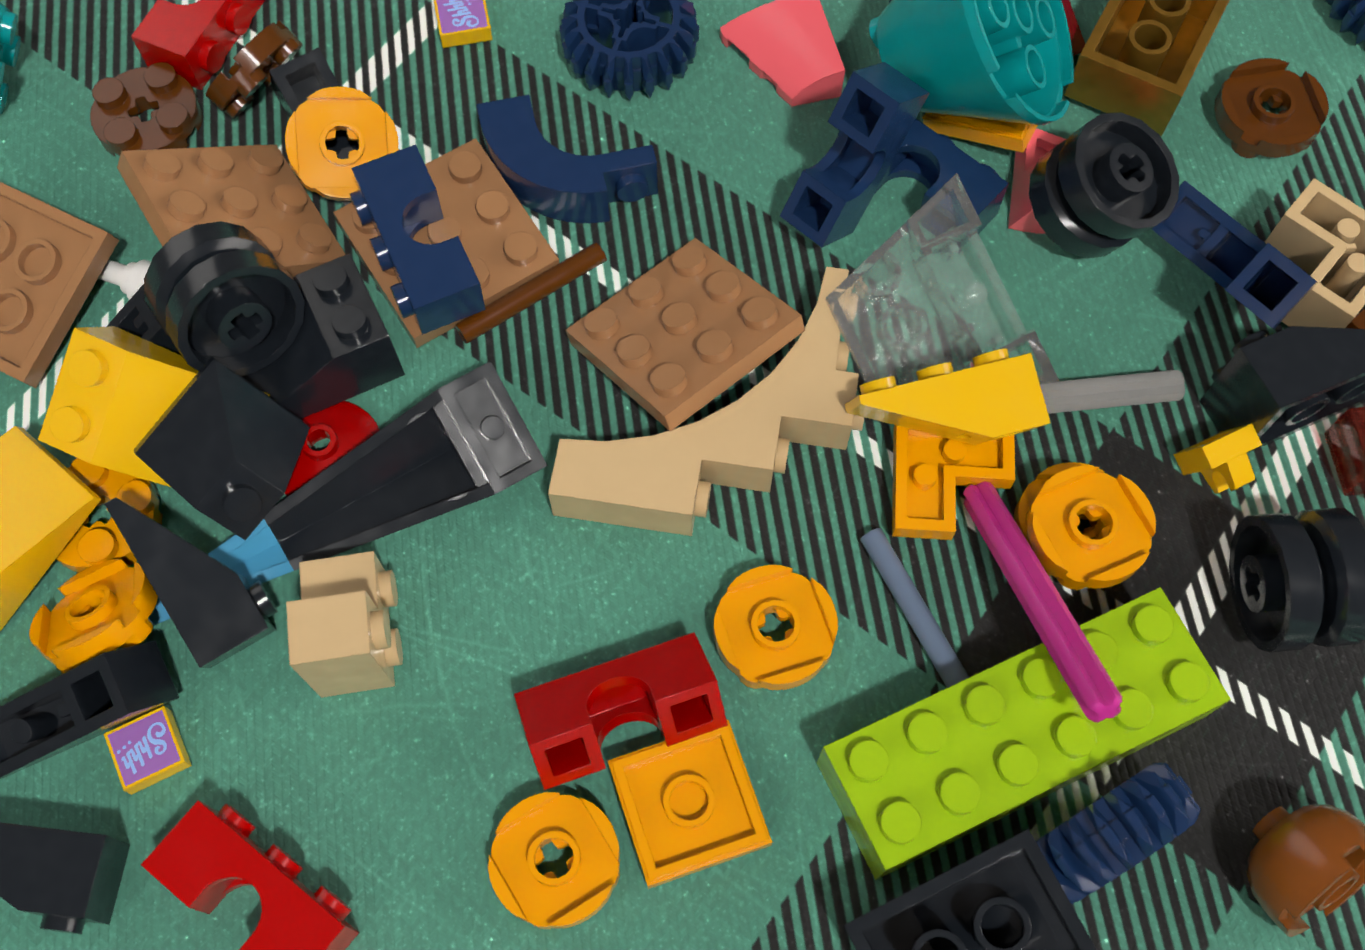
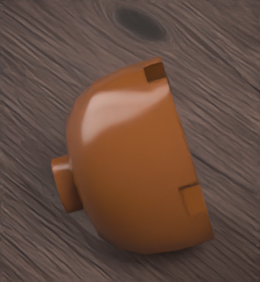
M1306 805L1289 814L1280 806L1264 816L1254 827L1252 832L1258 837L1259 841L1250 852L1248 858L1247 878L1253 896L1265 913L1288 937L1301 934L1310 928L1301 916L1313 907L1318 911L1324 910L1327 917L1365 885V824L1350 812L1332 805Z

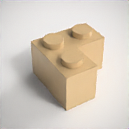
M1314 178L1286 211L1265 241L1266 244H1271L1318 282L1281 322L1289 327L1346 328L1365 305V210Z
M374 551L299 562L301 600L286 602L289 665L321 698L395 686L394 666L403 664V650L398 628L390 629L389 607L398 605V592L393 570L385 571Z

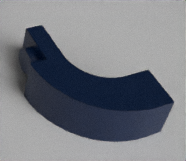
M530 95L476 104L487 155L519 202L536 213L555 220L571 223L609 222V203L617 201L634 202L645 196L658 194L657 161L653 145L592 156L570 154L557 149L541 135L535 122Z
M1185 180L1179 186L1178 201L1171 215L1152 228L1154 232L1204 271L1272 329L1318 283L1275 247L1263 242Z

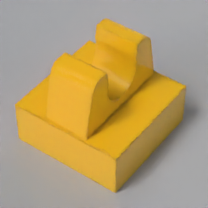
M1251 423L1221 431L1173 455L1183 475L1201 472L1213 492L1217 494L1229 488L1231 491L1236 490L1255 480L1247 452L1261 446L1262 443Z

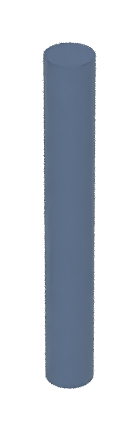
M876 528L866 533L860 541L946 687H951L970 678L882 529Z

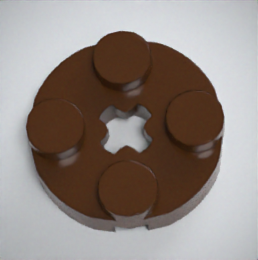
M280 20L277 24L271 23L248 42L233 58L236 62L228 72L232 77L228 78L221 71L209 86L206 96L221 111H225L233 119L236 118L254 100L255 96L253 93L262 84L267 88L271 86L269 71L287 63L303 44Z
M1259 58L1240 64L1223 83L1216 96L1214 105L1218 125L1231 140V147L1234 152L1245 158H1255L1259 155L1264 157H1286L1307 149L1319 134L1329 111L1327 95L1318 80L1306 71L1300 77L1296 73L1286 70L1289 62L1280 59ZM1263 101H1267L1271 108H1280L1279 114L1266 111L1261 106Z
M158 62L149 67L128 70L114 78L107 77L101 79L94 85L92 90V96L95 101L90 112L91 125L103 147L113 156H115V153L120 156L121 151L187 148L189 144L186 138L192 133L194 127L199 131L202 124V108L193 88L168 63ZM156 109L151 112L152 119L142 122L138 116L146 110Z

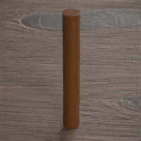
M597 242L589 245L485 307L486 310L473 314L455 324L458 334L468 344L606 262L607 258L603 249Z

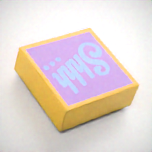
M434 0L443 48L493 40L485 0Z
M165 706L104 733L123 791L131 795L192 766L172 711Z

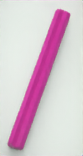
M986 481L977 485H968L963 492L966 497L963 503L1086 718L1098 723L1106 718L1116 717L1121 712L1122 695L997 490L990 482Z

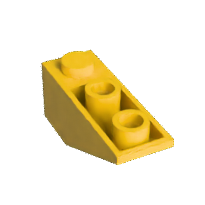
M1007 348L975 356L972 358L974 367L955 372L951 362L916 371L918 381L899 386L896 384L895 376L861 384L859 386L861 395L844 404L846 413L973 445L1027 432L1051 423L1032 354L1028 353L1010 358Z

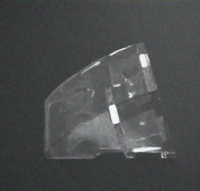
M957 173L825 298L831 314L865 383L890 376H895L897 386L918 381L916 371L946 362L952 363L954 372L974 367L973 357L1004 348L1008 349L1010 358L1031 353L1040 384L1056 383L1059 379L1035 330L1026 331L977 232L982 223Z

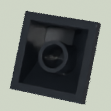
M211 356L134 448V453L195 509L246 541L285 494L310 426L218 359Z

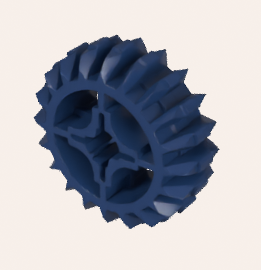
M573 0L565 3L563 19H561L560 38L563 56L567 64H571V70L574 72L576 79L585 78L590 91L603 85L608 98L617 90L624 91L630 101L634 91L643 90L651 98L654 86L658 85L669 90L671 83H673V77L684 78L687 64H692L696 56V42L699 41V25H697L696 10L694 9L693 2L687 0Z
M1152 763L1036 840L1071 905L1133 868L1195 824L1201 809L1192 798L1191 794L1193 792L1180 775L1178 777L1175 775L1167 763Z

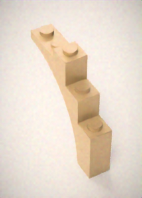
M826 267L818 301L805 326V331L772 373L737 401L697 422L652 436L612 441L559 439L548 491L553 515L692 536L695 516L705 518L707 516L711 484L770 493L773 472L785 474L789 442L846 450L851 430L862 431L864 417L846 413L844 405L858 396L856 393L859 373L846 372L850 342L840 341L841 326L852 327L857 293L846 292L849 270Z

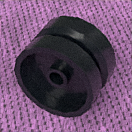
M1121 112L1100 114L1071 134L1068 139L1039 158L1030 175L1029 198L1034 216L1049 239L1064 251L1083 258L1104 257L1133 238H1137L1171 215L1179 197V174L1173 155L1160 135L1142 120Z
M219 221L195 225L173 236L153 256L144 277V298L146 304L166 335L170 336L187 364L197 371H200L210 357L213 356L240 376L254 374L275 362L294 343L304 322L305 300L297 282L275 260L274 255L261 239L244 226Z
M1345 508L1302 510L1295 517L1290 513L1248 515L1237 525L1230 547L1229 573L1231 593L1241 625L1247 637L1259 650L1281 652L1302 650L1311 643L1324 647L1359 644L1365 640V529L1356 516Z

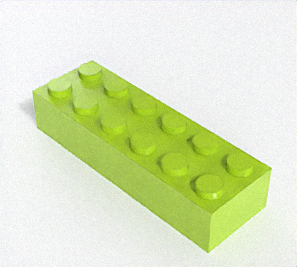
M1161 587L1079 625L1122 695L1121 712L1114 718H1106L1098 723L1086 718L1044 643H1041L822 748L816 763L875 880L1205 718L1231 700Z

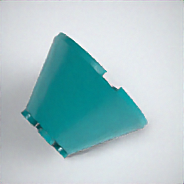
M891 0L880 16L870 21V36L874 45L879 49L881 62H886L930 93L920 112L1045 125L1059 120L1064 116L1069 107V101H1062L1064 86L1074 83V61L1071 37L1062 0Z

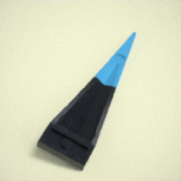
M489 361L431 393L275 505L246 541L235 534L211 551L209 555L244 576L250 585L258 580L264 583L298 570L299 562L332 557L493 496L548 465L494 366ZM159 597L154 610L148 617L153 625L171 619Z

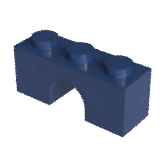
M886 62L853 71L828 120V123L840 132L827 154L817 164L802 171L780 217L822 248L852 234L930 93Z
M915 119L876 192L887 181L897 177L913 178L924 184L928 190L923 196L916 225L959 255L998 214L1009 183L999 177L993 168L979 163L956 147L950 138L936 133Z
M416 144L351 168L359 190L349 193L362 226L373 222L378 236L369 240L382 271L393 268L399 283L390 286L403 319L414 315L423 335L486 310L480 282L458 236L437 244H423L413 240L414 235L421 228L444 219L437 189Z

